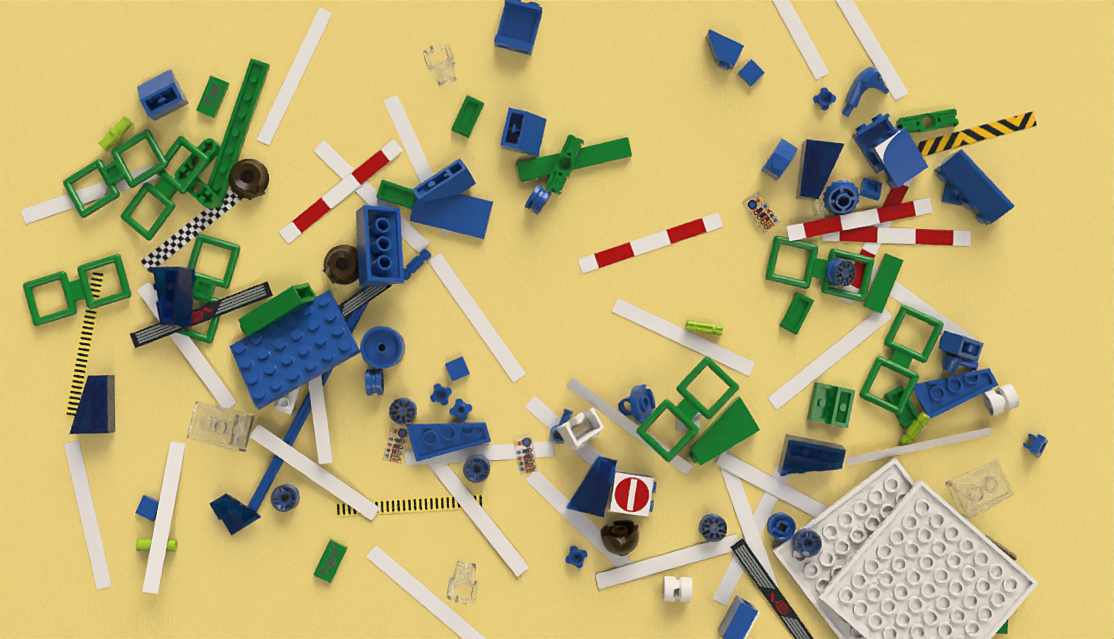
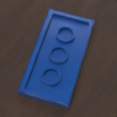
M463 194L420 202L416 198L410 221L484 239L493 202Z

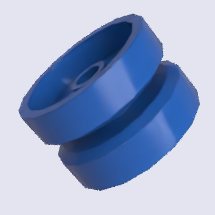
M378 326L364 334L360 344V351L368 365L374 368L387 369L397 365L402 360L405 354V342L397 330ZM380 344H384L386 346V349L384 351H382V349L379 348Z

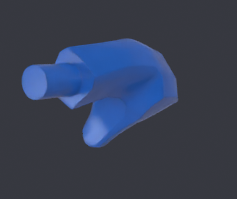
M867 67L854 79L845 99L847 105L841 114L849 117L853 108H857L862 94L869 88H875L888 94L889 90L884 85L881 74L875 68Z

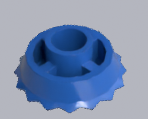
M839 179L837 182H832L830 186H827L826 191L823 193L824 198L822 201L825 203L824 207L830 213L844 215L856 208V205L859 203L860 194L854 183Z

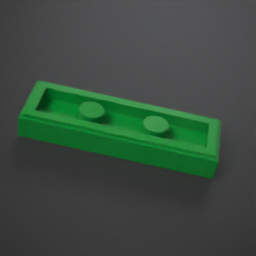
M887 253L884 254L863 307L880 314L883 312L904 260Z

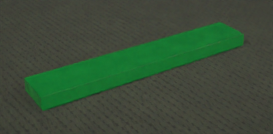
M628 137L581 148L572 170L632 157ZM560 153L518 162L517 168L520 181L524 182L550 176ZM562 160L559 163V167L562 170H567L570 168V162Z

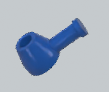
M943 353L942 369L955 372L959 366L967 367L974 371L978 368L977 361H970L949 353Z
M566 408L563 410L564 413L559 425L553 426L550 430V439L556 444L564 443L563 438L558 439L555 437V433L558 432L556 428L569 421L570 416L573 414V411Z

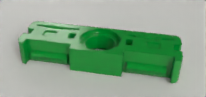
M956 109L902 117L896 120V125L898 129L906 128L908 133H923L935 131L939 128L955 127L959 122L956 119ZM925 117L930 118L932 121V125L929 128L925 127L922 123Z
M568 135L546 184L547 190L557 195L562 194L560 191L564 187L567 180L566 177L569 178L575 165L577 155L582 146L580 144L584 145L582 139ZM562 160H568L570 168L562 170L559 167V163Z

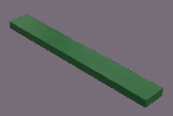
M252 58L250 59L208 182V186L220 198V203L217 206L220 209L229 188V173L239 159L270 68L269 64ZM206 194L204 195L209 203L213 201L211 197Z

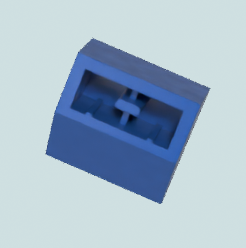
M171 69L137 86L139 99L148 117L154 121L189 104Z
M509 108L500 144L501 149L539 157L547 119L527 111Z

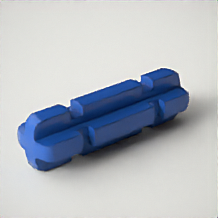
M423 249L419 253L420 255L416 256L406 266V269H403L404 280H408L412 276L411 274L415 273L424 264V261L431 257V253L427 249Z

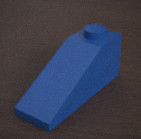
M459 158L413 188L412 191L420 202L461 194L475 185L476 182L468 168Z

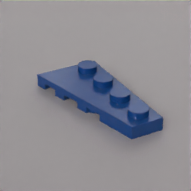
M990 368L917 383L913 392L923 411L931 419L998 386V383Z
M486 422L406 424L416 462L491 442Z

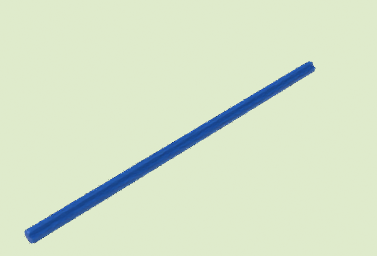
M365 286L363 294L367 290L368 286ZM368 303L349 315L346 322L351 333H353ZM333 368L321 375L323 387ZM309 392L282 440L291 447L312 409ZM274 455L246 508L252 513L257 512L284 462L277 455Z

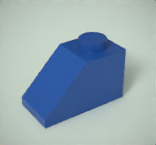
M709 29L706 38L714 61L718 63L720 68L732 70L744 45Z
M781 139L761 171L777 181L790 164L798 148Z
M944 330L938 349L978 361L984 343Z

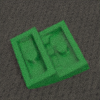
M814 382L807 420L848 428L855 390Z

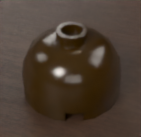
M618 520L613 522V526L608 527V524L601 529L600 535L604 547L609 552L625 556L637 547L639 543L638 525L635 526L633 521Z

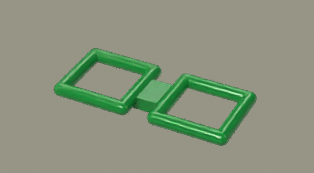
M149 129L143 130L111 151V155L115 161L107 166L104 165L101 159H97L63 181V185L80 217L86 218L117 199L120 193L116 184L124 179L130 188H134L168 167V161ZM146 138L159 163L133 179L120 154ZM98 169L111 193L85 209L72 184Z
M179 136L165 154V158L169 164L180 147L183 146L200 159L183 184L179 183L163 169L157 173L161 179L154 187L149 182H145L121 214V219L148 241L153 239L175 209L176 205L171 201L175 193L178 191L181 194H185L210 161V158L183 136ZM147 192L166 206L149 231L130 216Z
M203 234L196 236L185 273L187 278L196 280L193 291L187 289L180 290L173 313L174 317L182 314L186 297L208 304L220 300L213 297L216 286L225 289L229 288L241 249L239 245ZM203 243L232 251L223 280L194 272ZM220 316L211 319L207 335L188 329L177 333L210 344L214 340Z
M782 236L774 237L765 274L767 280L808 289L813 277L823 280L822 293L860 302L866 300L874 258L831 249L828 260L816 258L819 248L816 244L799 240L789 241V238ZM780 244L810 251L803 280L774 274ZM839 257L866 264L859 293L829 287L830 282L825 277V271H827V264L831 260Z
M115 254L78 266L79 279L69 282L65 271L25 282L23 289L33 324L40 326L75 315L77 313L75 302L82 299L86 300L89 309H95L130 298L132 294L121 256ZM115 263L123 292L94 301L86 271ZM60 280L68 309L40 317L32 288Z
M902 305L884 340L886 347L895 350L890 361L880 356L875 359L859 393L860 398L892 413L901 415L919 379L918 373L908 369L911 361L915 359L921 363L927 362L944 323L909 306ZM906 314L935 326L922 354L893 341ZM881 365L910 378L897 406L868 393Z
M706 356L676 387L677 392L684 399L677 406L669 399H665L636 429V433L665 461L670 462L699 432V428L691 421L693 417L700 412L706 419H711L738 391L739 385L711 358ZM706 366L730 387L709 410L686 389ZM666 409L689 429L669 452L646 432Z

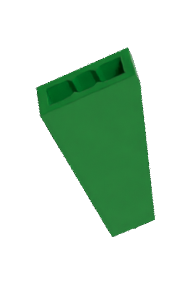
M309 283L291 286L238 319L240 328L247 336H251L314 301L316 295Z
M741 397L734 398L689 447L691 451L689 456L694 464L697 462L701 466L760 431Z

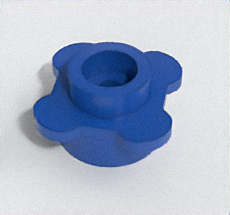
M822 88L820 93L813 97V102L818 103L824 111L828 110L829 105L836 101V96L828 91L827 88Z
M436 384L430 399L432 402L437 401L441 405H447L448 397L452 390L449 387L445 388L441 384Z
M459 398L456 399L454 407L450 409V414L457 416L460 421H465L467 414L472 411V405L464 403Z
M571 546L570 553L566 556L565 560L568 564L571 563L576 565L577 568H581L584 558L588 554L586 550L577 549V546Z

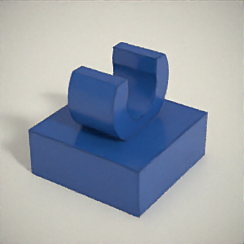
M1028 434V437L1033 439V443L1031 445L1024 443L1023 445L1026 449H1029L1032 455L1040 458L1048 440L1038 434L1037 438L1033 434Z

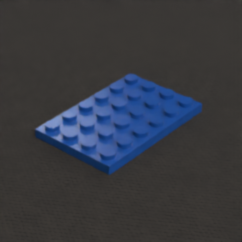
M330 290L261 331L229 346L253 403L258 410L361 353Z

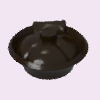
M244 159L232 167L229 173V185L236 195L251 200L266 194L265 190L269 184V173L261 162L255 159Z
M338 245L327 253L324 259L323 272L332 284L348 285L359 279L358 250L350 245Z

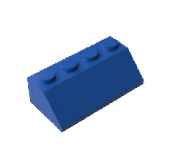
M962 149L949 155L934 169L937 173V178L951 185L949 188L951 193L962 197L964 207L972 210L976 214L975 218L981 224L990 225L1015 207Z
M363 205L356 211L359 286L379 287L404 283L400 208Z

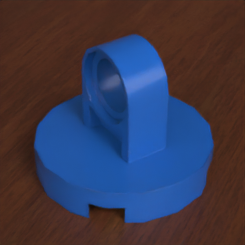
M645 384L634 386L630 396L625 397L618 404V409L623 415H633L639 423H643L652 413V409L656 408L654 395L651 389H646ZM624 402L630 403L631 411L624 407Z

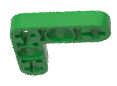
M211 138L205 139L197 147L210 158L206 167L214 160L220 150V145ZM209 145L213 148L211 151L208 148ZM191 154L175 172V179L179 183L183 184L186 179H183L182 176L184 173L188 178L192 172L188 169L189 167L195 168L193 164L197 158L195 155ZM197 177L188 192L206 208L215 209L220 203L218 194ZM200 183L201 190L197 193H194V186ZM205 194L211 197L213 200L211 203L204 197Z

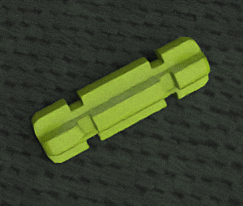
M688 320L685 326L687 331L696 330V332L714 333V335L721 336L723 333L722 325L713 326L710 323H695V321Z
M921 412L917 417L918 420H915L906 430L907 434L902 435L900 438L902 444L910 445L913 442L912 439H915L924 428L923 425L930 421V417L926 413Z

